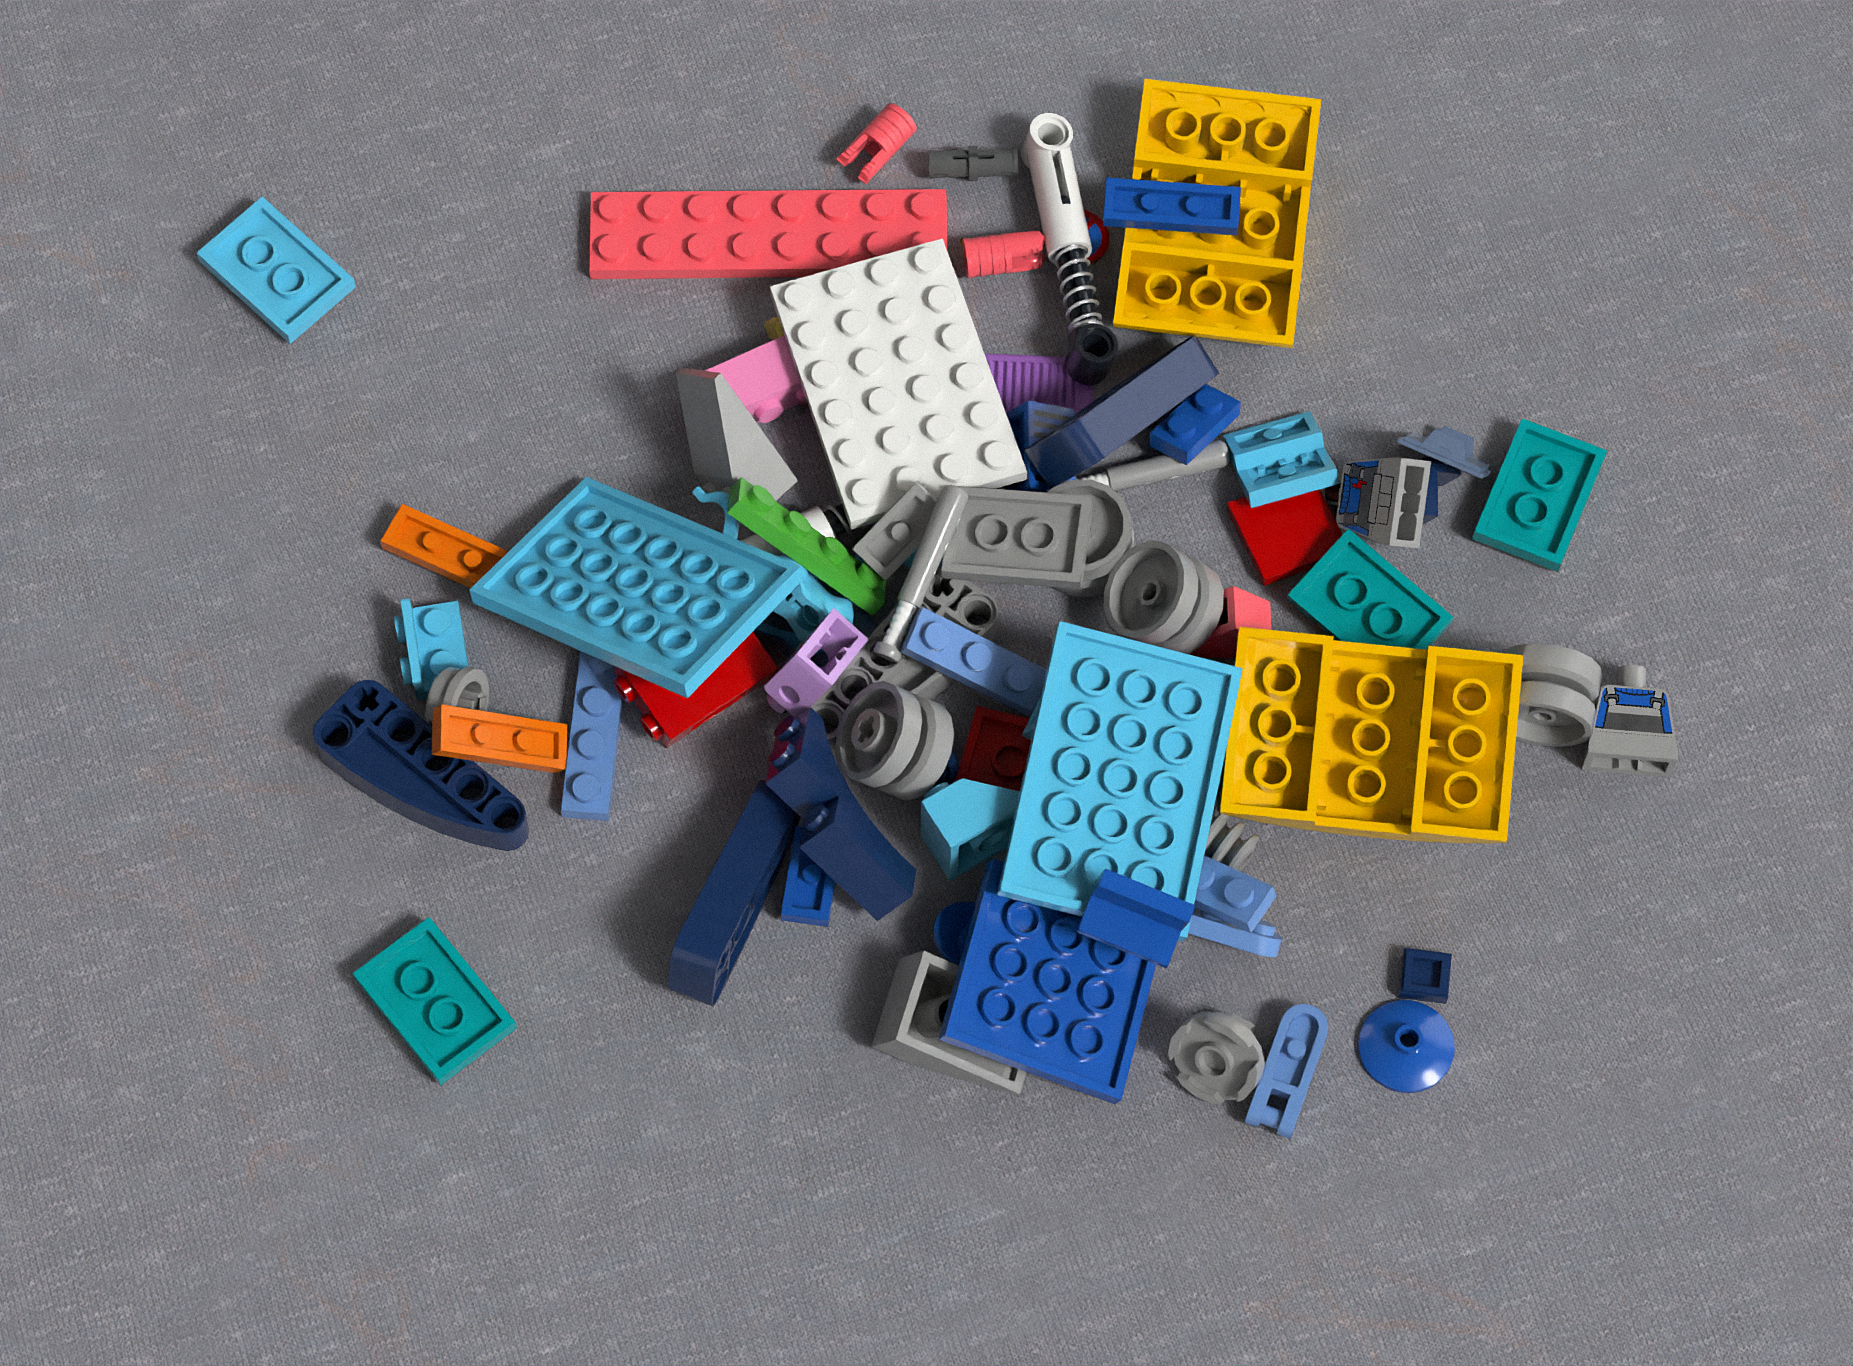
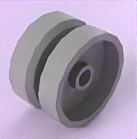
M1091 479L1070 480L1053 487L1047 493L1092 496L1094 506L1082 589L1054 588L1074 597H1096L1104 594L1110 572L1122 555L1136 546L1132 519L1124 499L1110 486Z
M1152 540L1134 546L1123 554L1113 567L1104 589L1103 608L1108 624L1119 635L1127 639L1190 654L1205 644L1216 629L1223 611L1224 589L1218 573L1207 563L1193 556L1186 555L1183 551L1168 543Z
M1531 643L1516 645L1506 649L1503 653L1523 655L1516 740L1550 747L1574 746L1587 741L1593 734L1596 710L1593 702L1599 696L1602 678L1600 665L1591 657L1577 650L1558 645Z
M885 681L872 683L859 692L845 710L838 727L835 744L837 765L844 776L870 787H876V789L905 801L919 798L935 785L948 763L954 739L952 717L941 704Z

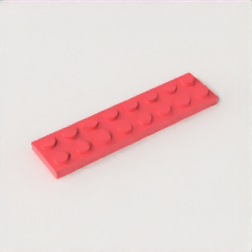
M946 189L591 192L590 279L805 277L942 238L947 249Z

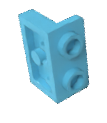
M410 598L400 599L403 615L394 616L398 644L407 642L409 657L400 658L404 685L413 684L417 701L427 699L434 679L444 669L448 667L459 669L469 667L458 601L412 608Z

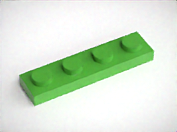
M740 477L730 488L727 513L872 616L884 605L886 581L866 562L862 563L849 554L837 539L822 535L811 527L803 515L796 511L790 512L777 503L773 496L762 486H753Z

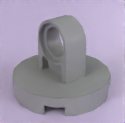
M1203 1011L1188 1017L1171 1037L1168 1050L1169 1060L1171 1061L1174 1058L1175 1065L1180 1071L1177 1076L1180 1084L1195 1097L1211 1104L1221 1105L1225 1100L1237 1099V1102L1244 1100L1262 1079L1265 1066L1262 1047L1253 1034L1255 1025L1236 1013L1228 1016L1221 1012Z

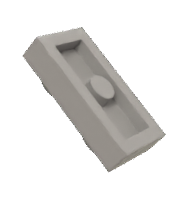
M917 481L852 549L886 581L919 547L937 499Z

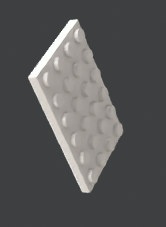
M943 238L770 286V296L851 530L877 523L917 481L938 500L943 487L950 484L996 489L1027 480L1025 464Z

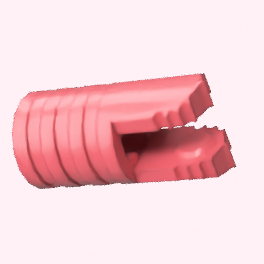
M888 103L836 160L846 167L865 149L873 158L864 165L858 178L867 184L916 132V124L905 110L898 105Z
M1034 230L962 239L967 278L1042 268L1043 262H1045V254L1041 251L1045 243V235H1042L1040 231Z

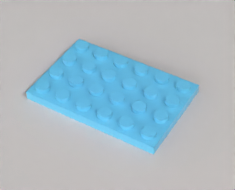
M585 477L469 591L473 603L688 698L803 581L801 567L797 564Z
M1059 621L1054 634L997 895L1083 916L1095 881L1106 868L1194 904L1243 668ZM1190 922L1181 931L1178 941L1184 942L1187 939Z

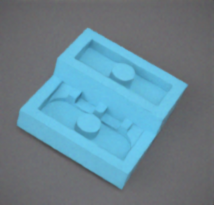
M1310 411L1223 435L1233 468L1251 508L1339 484L1337 468L1324 447L1322 431Z

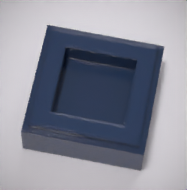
M1404 948L1399 998L1446 1004L1449 993L1452 954Z

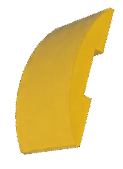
M1144 79L1132 179L1241 187L1238 234L1223 235L1126 228L1113 327L1185 336L1196 335V337L1293 348L1321 99Z
M1239 627L1235 667L1243 668L1227 742L1220 814L1284 827L1370 838L1441 843L1507 842L1523 655L1428 646V649L1425 650L1333 640L1334 636Z

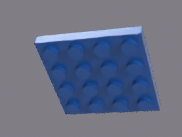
M993 858L987 863L939 1040L1116 1104L1122 1100L1156 964L1078 933L1077 929L1082 916L997 895L1004 862Z

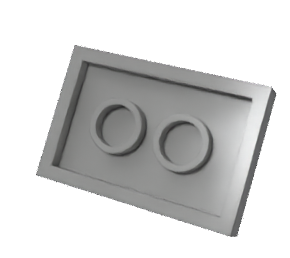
M958 486L968 493V502L943 556L941 569L943 578L1082 589L1094 506L1092 496Z

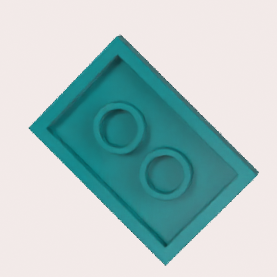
M1522 418L1472 539L1559 572L1608 450Z
M1349 528L1287 595V600L1329 636H1334L1333 639L1336 641L1427 650L1428 646H1432L1454 620V616Z
M430 917L426 918L352 973L356 983L440 1086L517 1029L515 1020Z

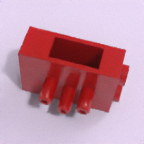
M752 632L688 698L618 667H615L614 670L617 678L613 680V683L625 702L630 703L634 701L643 714L639 720L647 735L654 742L660 739L665 748H668L768 682L778 670V667Z

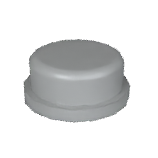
M448 667L441 671L434 679L428 692L426 701L428 724L432 726L433 709L441 704L487 712L489 684L486 674L481 669L474 667H465L463 669Z

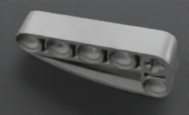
M938 566L920 608L924 607L993 642L997 636L999 608L996 601L969 580L943 578L942 566ZM935 592L939 597L934 596L933 593ZM899 603L871 634L868 641L834 684L811 706L823 718L824 723H830L837 728L834 732L826 734L833 755H836L835 744L838 727L845 710L852 702V700L843 695L847 691L852 689L862 691L872 683L885 681L918 696L933 700L955 681V679L903 653L899 662H893L888 666H879L873 662L876 657H879L874 653V647L878 641L882 642L887 634V629L890 627V622L893 620V615L896 613ZM916 609V610H915L914 615H912V620H911V622H912L913 619H914V616H915V614H916V611L919 610V609ZM978 615L985 617L988 622L978 626L970 624L967 619ZM906 631L905 636L903 637L902 643L900 644V648H899L900 650H901L902 645H903V643H904V641H905V638H906V636H907V633H908L907 631Z

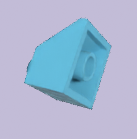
M962 778L951 785L947 782L941 783L926 793L924 800L921 801L920 836L949 881L1007 849L1019 791Z

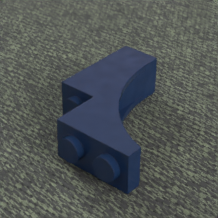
M809 707L797 717L794 715L787 717L776 728L773 750L768 759L769 768L765 784L803 819V830L799 848L878 921L912 897L917 869L890 844L860 806L835 761L826 735L823 718Z

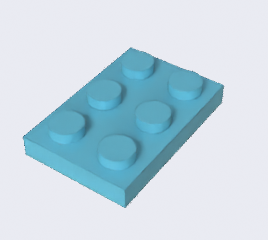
M263 196L196 252L198 260L289 344L295 341L356 288L354 278Z

